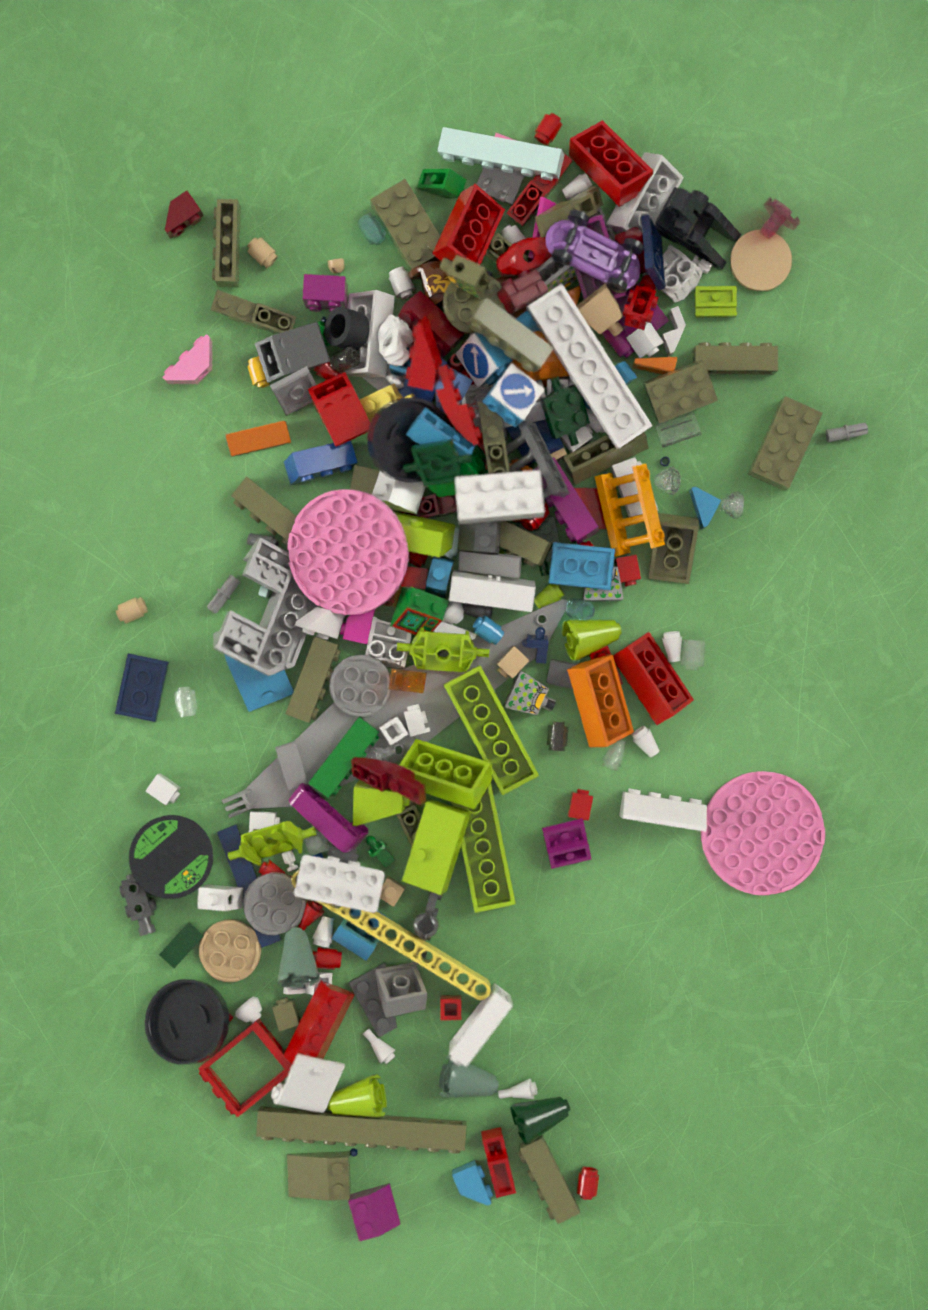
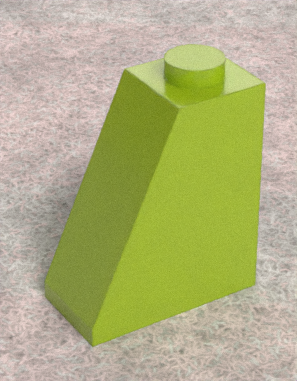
M359 780L354 786L353 825L358 826L402 813L405 807L409 806L410 800L389 788L381 792Z

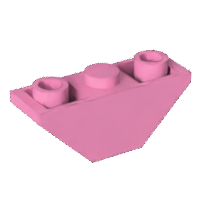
M207 334L204 337L200 336L194 342V347L190 351L186 350L179 357V361L175 365H170L165 370L163 379L168 384H198L212 370V340Z

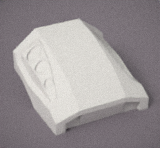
M669 245L667 247L668 250L663 254L666 287L662 291L673 302L684 300L698 285L702 276V270L685 254Z
M373 617L365 655L378 659L385 667L405 669L408 652L397 651V642L410 644L412 634L391 627V622Z

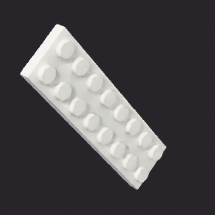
M562 284L526 307L548 343L554 348L553 351L616 449H619L652 427L651 422Z

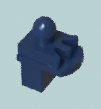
M538 627L535 631L536 635L527 634V639L522 641V645L526 648H536V663L546 664L549 640L548 636H545V629Z

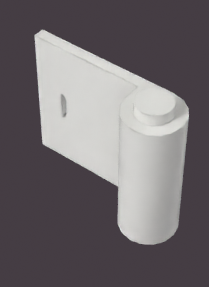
M298 1054L285 1084L279 1083L274 1087L271 1098L278 1105L323 1113L345 1065Z

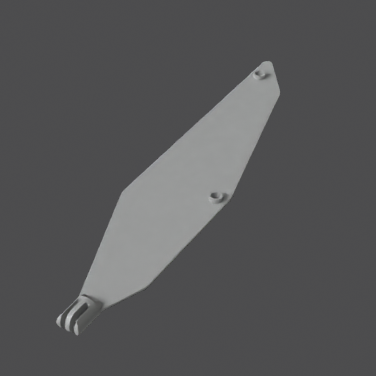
M562 599L502 625L501 629L504 631V635L496 645L493 643L489 644L477 636L472 640L474 647H477V649H489V658L476 656V659L473 660L467 671L481 665L493 690H495L510 678V676L505 678L497 671L499 666L496 663L512 646H515L529 659L528 663L535 659L536 648H526L522 645V641L527 639V634L536 635L535 631L538 627L545 629V636H548V640H550L568 607V601ZM543 615L545 617L544 623L538 621L539 616ZM445 650L439 653L438 655L440 657H446L449 654V652ZM414 664L391 674L392 690L386 705L375 714L362 717L379 730L377 735L380 737L373 747L369 745L364 751L367 753L365 758L395 763L405 757L415 739L428 742L458 719L460 716L443 684L465 672L417 669ZM335 702L295 740L306 775L307 785L313 788L319 795H322V793L309 784L310 779L358 718L344 713ZM419 704L421 712L425 711L428 721L424 726H429L430 732L410 737L403 711H407L408 706ZM398 717L408 735L390 745L379 726L392 718ZM397 746L402 748V752L399 754L394 751ZM277 757L245 790L221 801L224 804L240 796L242 797L241 800L225 807V810L229 811L245 804L246 807L228 815L229 818H232L254 808L292 807L288 799L298 787L290 790L287 789ZM351 775L348 780L344 778L339 785L343 786L357 778Z

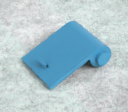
M225 655L228 667L249 712L293 694L294 690L285 670L267 676Z

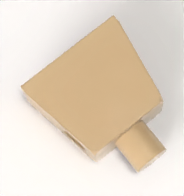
M606 283L576 306L587 324L597 333L601 334L608 329L613 336H617L622 332L623 327L618 320L622 318L623 314Z

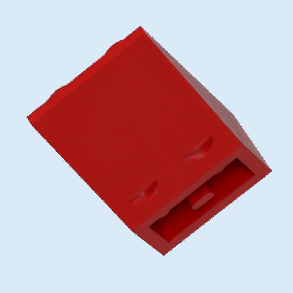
M424 316L413 328L412 338H415V342L409 352V358L412 359V362L407 368L406 379H409L408 386L433 391L440 379L438 367L442 366V359L428 316Z
M345 372L308 389L312 402L336 447L368 432L370 421Z

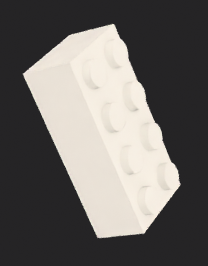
M540 470L455 478L459 524L544 516Z

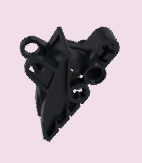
M674 187L655 221V226L660 235L676 244L682 245L699 258L711 263L715 268L723 270L727 262L705 240L706 234L712 228L733 242H737L742 234L714 204L708 202L709 198L707 195L698 190H692L690 193L683 188Z

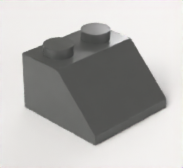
M501 521L459 524L457 550L499 553Z

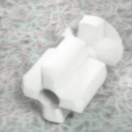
M696 255L692 261L705 274L709 272L712 266L711 263L704 259L699 261Z
M292 850L281 854L284 863L289 864L288 872L299 868L298 865H294L296 859Z

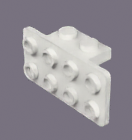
M304 855L301 860L294 893L295 896L374 913L378 909L385 874L380 870L361 867L359 862L348 861L347 864L340 862V859L328 856V859Z

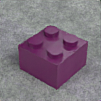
M304 274L303 302L309 311L321 312V309H327L332 312L337 307L347 308L348 284L346 276Z

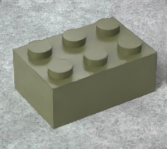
M703 360L643 382L658 423L718 401Z

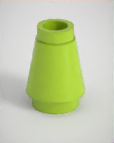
M548 584L534 598V603L540 609L562 600L561 597L565 594L559 585Z

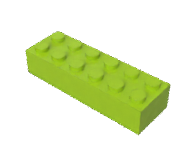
M481 665L443 684L483 761L491 763L492 778L502 795L539 776Z
M490 782L475 809L452 802L453 807L471 812L461 847L475 913L516 904Z

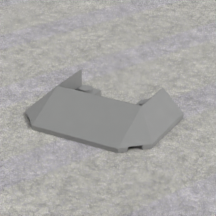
M259 537L243 559L247 564L242 575L272 591L261 622L257 625L229 611L226 614L220 631L213 633L215 650L270 676L295 666L307 635L302 632L303 628L295 626V623L316 608L317 605L306 597L295 582L289 566V553Z

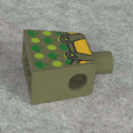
M459 255L453 261L445 257L440 264V269L447 272V276L452 284L481 299L490 283L485 267Z

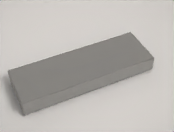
M460 550L459 571L519 578L521 575V556Z

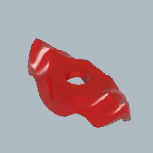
M546 236L526 238L512 244L497 259L496 265L499 274L504 277L518 276L525 270L531 272L551 258V253L546 246ZM526 250H530L533 253V260L531 262H526L523 258Z

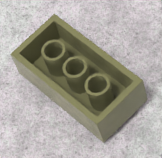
M406 179L370 199L372 209L410 271L422 264L439 260L432 253L440 235Z
M785 396L777 407L748 475L783 491L789 489L823 413Z

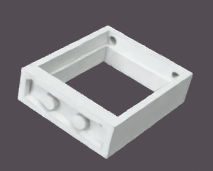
M495 983L491 986L489 996L479 1002L449 1042L450 1059L455 1064H463L467 1067L513 1006L509 993Z

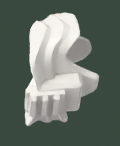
M389 315L378 330L379 352L388 364L401 366L409 359V352L406 347L411 348L414 345V338H412V330L409 329L406 322L402 319L400 320L398 316L395 318L393 315Z

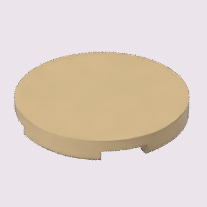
M754 230L744 234L734 245L730 257V268L736 281L744 288L754 291H770L778 287L788 276L792 265V255L788 244L778 234L769 230Z
M235 919L222 920L213 924L204 933V937L199 945V958L203 967L210 976L223 982H237L249 976L259 964L262 952L255 930L245 922Z

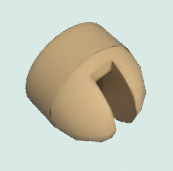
M344 258L327 261L329 270L332 273L343 272Z

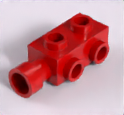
M649 275L643 276L639 286L636 285L635 291L630 290L627 302H630V305L625 304L623 316L626 317L625 326L645 330L647 322L651 323L654 311L651 309H656L659 297L655 296L656 286Z

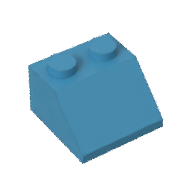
M350 909L353 916L361 915V910ZM345 918L331 938L366 961L380 941ZM371 918L368 920L371 927L379 926L377 919Z

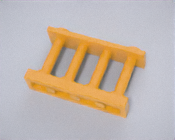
M646 464L632 466V474L613 478L612 473L594 476L612 549H615L614 557L631 553L630 547L648 542L651 548L665 545L664 533L661 529L650 482V472ZM636 482L638 494L618 498L616 486ZM640 502L643 514L623 519L620 507ZM645 522L646 535L627 538L626 526Z

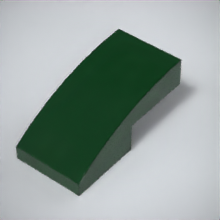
M188 922L159 956L175 969L204 935Z

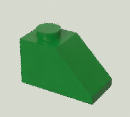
M423 169L417 188L444 198L458 199L460 193L464 191L467 179L452 169Z

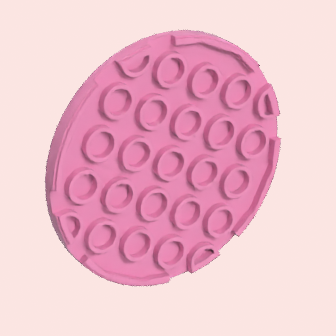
M342 489L327 492L316 497L300 511L289 534L287 550H289V566L295 582L309 600L317 606L331 610L333 613L354 615L378 608L395 594L405 576L408 564V544L404 529L397 516L384 502L366 492Z
M756 771L731 779L712 796L707 805L706 832L701 831V842L708 863L723 881L737 890L746 893L771 895L796 887L812 873L820 860L825 843V827L822 812L816 800L804 786L792 778L779 773Z

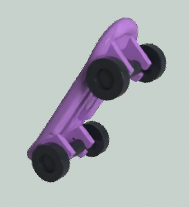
M571 210L568 215L569 220L556 222L548 230L545 238L546 246L551 253V258L557 263L570 265L606 283L609 289L618 293H625L626 289L631 288L638 281L640 263L635 254H641L644 249V245L640 241L633 238H625L623 245H620L585 227L590 218L579 210Z

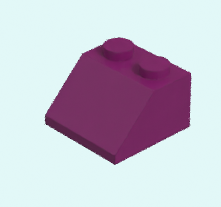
M390 1183L350 1195L348 1202L359 1242L379 1237L401 1225Z

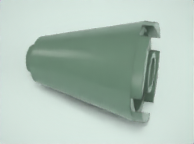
M291 928L285 934L278 984L286 988H302L303 984L310 982V986L319 983L320 975L307 933L302 928Z
M451 1055L446 1057L449 1061L448 1064H443L439 1079V1088H443V1093L439 1092L441 1097L492 1096L493 1093L497 1092L499 1081L496 1080L495 1075L470 1063L467 1067L463 1064L457 1065L450 1059Z

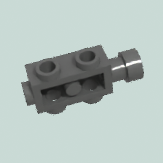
M132 874L126 875L127 880L121 881L122 885L119 888L122 898L125 897L127 902L125 906L127 917H131V921L138 920L140 936L156 932L154 923L152 924L150 916L154 915V910H157L155 899H150L149 893L138 885ZM132 884L136 885V892L131 891L130 886ZM137 905L142 906L141 912L136 911Z

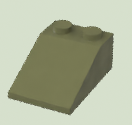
M658 513L661 529L664 533L665 545L652 548L648 579L689 584L699 529V518Z
M349 1151L287 1154L289 1197L328 1201L350 1200Z

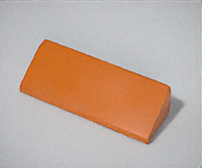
M286 421L225 435L231 456L291 443Z

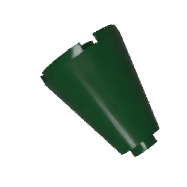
M554 1097L515 1103L511 1105L510 1111L514 1124L518 1126V1134L523 1143L527 1145L568 1117L570 1106L566 1099Z

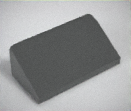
M551 658L546 683L573 689L567 669L577 664Z

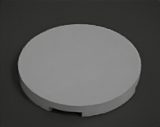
M353 655L344 659L336 666L330 678V694L333 701L344 713L351 716L366 717L375 714L386 705L391 695L392 681L387 668L378 659L368 655Z
M278 872L267 873L255 879L247 888L243 899V910L246 919L255 930L266 935H278L298 925L304 914L306 899L295 896V887L292 884L291 876Z

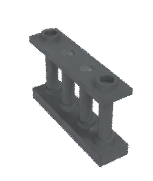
M524 420L519 424L522 431L521 435L506 445V451L508 455L525 442L528 443L530 450L528 454L509 466L510 473L517 472L535 459L539 466L537 471L540 470L541 478L544 477L547 482V488L542 490L543 500L551 494L564 498L570 492L536 424Z

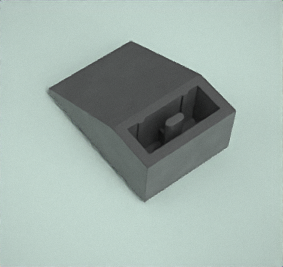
M318 322L272 335L255 343L268 383H276L306 366L311 370L330 362Z

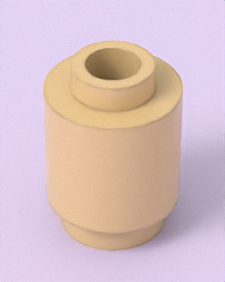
M254 238L247 246L249 248L247 253L261 266L269 268L278 258L275 254L276 251L262 238Z
M135 597L118 605V610H116L120 622L124 621L126 624L143 617L148 612L142 597L138 599Z

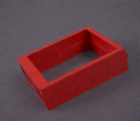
M258 1018L218 1050L211 1058L202 1063L198 1070L202 1080L209 1082L213 1087L214 1095L219 1099L222 1098L226 1103L225 1108L231 1115L235 1114L238 1118L288 1077L293 1065L283 1056L285 1049L260 1018ZM254 1031L284 1069L240 1104L210 1066Z

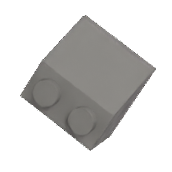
M410 962L375 969L379 999L385 1017L426 1009L427 991L416 964Z

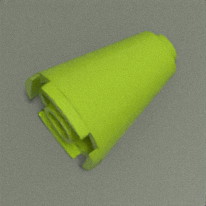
M615 620L564 621L562 625V635L567 638V643H564L571 660H580L619 640V636L622 634L621 626Z
M378 1074L371 1075L333 1092L327 1105L328 1110L338 1115L383 1117L386 1112L382 1111L383 1108L387 1107L384 1084H379L378 1079H381Z

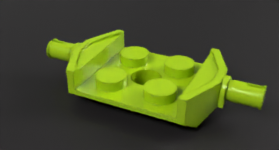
M420 628L412 643L397 642V651L410 652L417 669L466 672L473 660L476 659V656L489 658V649H477V647H474L469 631H465V634L427 632L424 631V628ZM440 650H447L449 652L446 657H440L437 653Z
M285 821L241 835L239 850L228 852V858L232 861L242 857L260 866L262 865V858L292 849H297L298 853L301 854L303 840L316 836V830L314 827L301 830L291 821Z

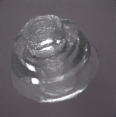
M674 467L663 469L655 476V485L660 491L673 495L679 490L680 474Z
M739 491L726 494L725 498L721 499V510L724 511L725 515L734 519L742 516L744 508L743 494Z

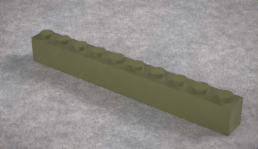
M260 1107L258 1110L256 1136L261 1137L262 1140L282 1138V1141L293 1142L294 1139H300L304 1143L323 1141L327 1145H334L336 1142H343L346 1146L365 1144V1147L369 1148L385 1145L388 1149H398V1146L406 1147L407 1150L411 1151L427 1148V1151L439 1152L442 1149L448 1150L449 1153L457 1154L460 1151H465L466 1121L388 1115L383 1117L333 1114L331 1111L319 1113L302 1109Z

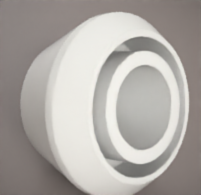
M448 602L443 622L457 624L463 619L464 609L461 602Z
M253 996L235 1011V1016L245 1023L249 1021L254 1023L262 1016L260 1014L262 1007L258 997Z

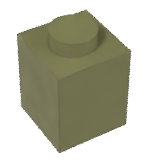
M283 997L276 1000L272 1010L278 1030L283 1031L298 1026L301 1020L294 998L288 1000V997Z

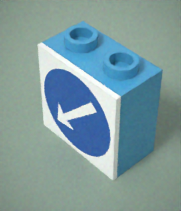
M476 332L470 336L456 353V356L478 388L485 384H488V386L494 384L498 380V376L513 361L505 354V351L498 346H493L485 336Z
M511 363L500 375L482 402L487 405L489 410L500 415L507 424L516 427L525 419L545 389Z

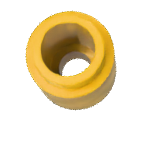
M259 356L249 359L247 368L253 386H258V388L269 386L270 383L266 380Z

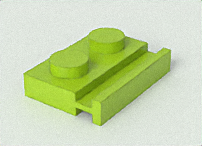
M737 286L695 287V318L737 316Z

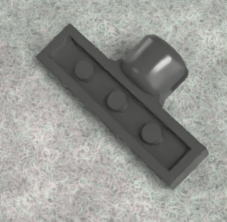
M430 892L425 912L416 916L413 925L415 933L425 941H430L431 937L438 930L437 914L439 908H435L437 900L442 899V895ZM427 951L422 953L424 959L426 958ZM412 960V962H411V963H413V964L420 965V964H418L417 962H415V961H413V960Z

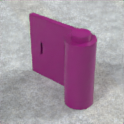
M636 285L626 292L627 297L616 300L622 314L625 304L630 305V302H627L630 290L635 291ZM658 305L656 309H651L654 311L651 324L656 331L669 322ZM625 316L618 320L623 330L617 336H613L608 329L601 333L620 358L623 356L628 358L635 352L627 337L636 331L637 328L625 326Z

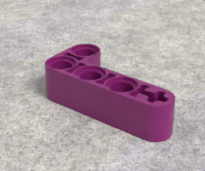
M301 783L288 799L292 807L336 848L344 853L356 849L369 833L368 828L364 824L355 826L353 822L349 823L307 784Z

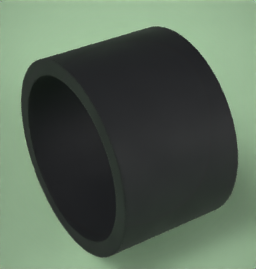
M337 307L332 310L325 323L327 342L330 345L350 351L360 349L366 342L369 334V321L366 315L345 307Z

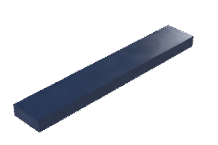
M236 824L218 831L217 834L237 886L244 887V899L247 888L258 877L252 862L242 857L232 861L228 858V852L239 850V846H241V834ZM255 930L261 948L282 940L280 934L266 935Z

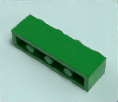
M359 716L310 779L309 784L327 798L331 794L335 796L342 787L339 785L344 778L348 780L352 775L351 759L354 757L365 758L367 753L364 751L369 745L373 747L380 737L377 735L379 730Z

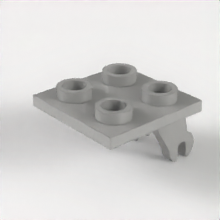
M498 167L493 169L483 168L477 185L490 197L513 205L524 175L514 170L513 173H507Z

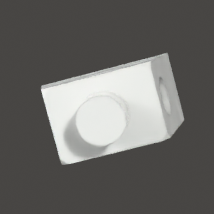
M208 884L199 887L198 908L219 911L243 908L244 887ZM229 895L232 897L231 903L228 900Z

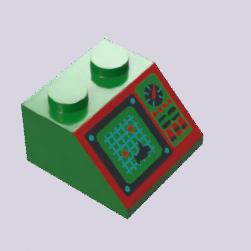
M402 586L390 626L414 635L418 633L420 628H424V631L433 632L443 621L449 600L413 587Z

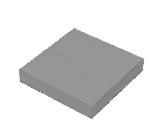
M306 366L270 385L287 416L312 402L308 389L315 386L316 383Z

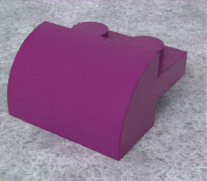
M583 818L542 828L551 869L592 859Z

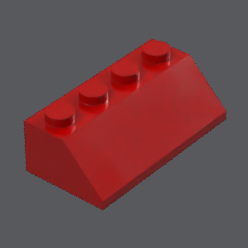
M603 120L570 138L569 157L619 207L634 199L654 173V170Z
M476 183L460 193L432 254L440 261L445 257L453 261L459 255L481 265L505 209Z
M647 632L613 655L617 667L656 725L673 717L694 701L650 632Z
M320 980L283 1056L292 1065L298 1054L324 1059L355 993Z

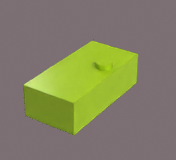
M394 512L404 529L408 551L441 557L452 549L456 524Z
M415 739L400 763V766L415 772V779L425 784V793L472 809L476 808L492 781L490 762L419 739Z
M433 799L426 802L402 879L403 882L439 895L447 892L471 812Z

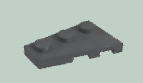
M386 962L349 982L378 1037L397 1028L396 1016L385 1017L379 999L375 969L385 968Z

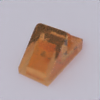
M392 668L389 689L424 693L427 673Z

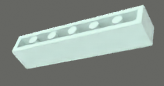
M445 127L442 129L437 150L445 161L454 162L456 159L470 166L477 163L482 164L481 166L486 169L498 167L507 173H513L514 170L521 172L524 176L533 177V174L540 175L542 179L550 181L553 178L559 179L565 155L562 149Z

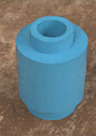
M487 616L478 617L473 624V632L489 644L493 643L496 645L504 635L502 627Z

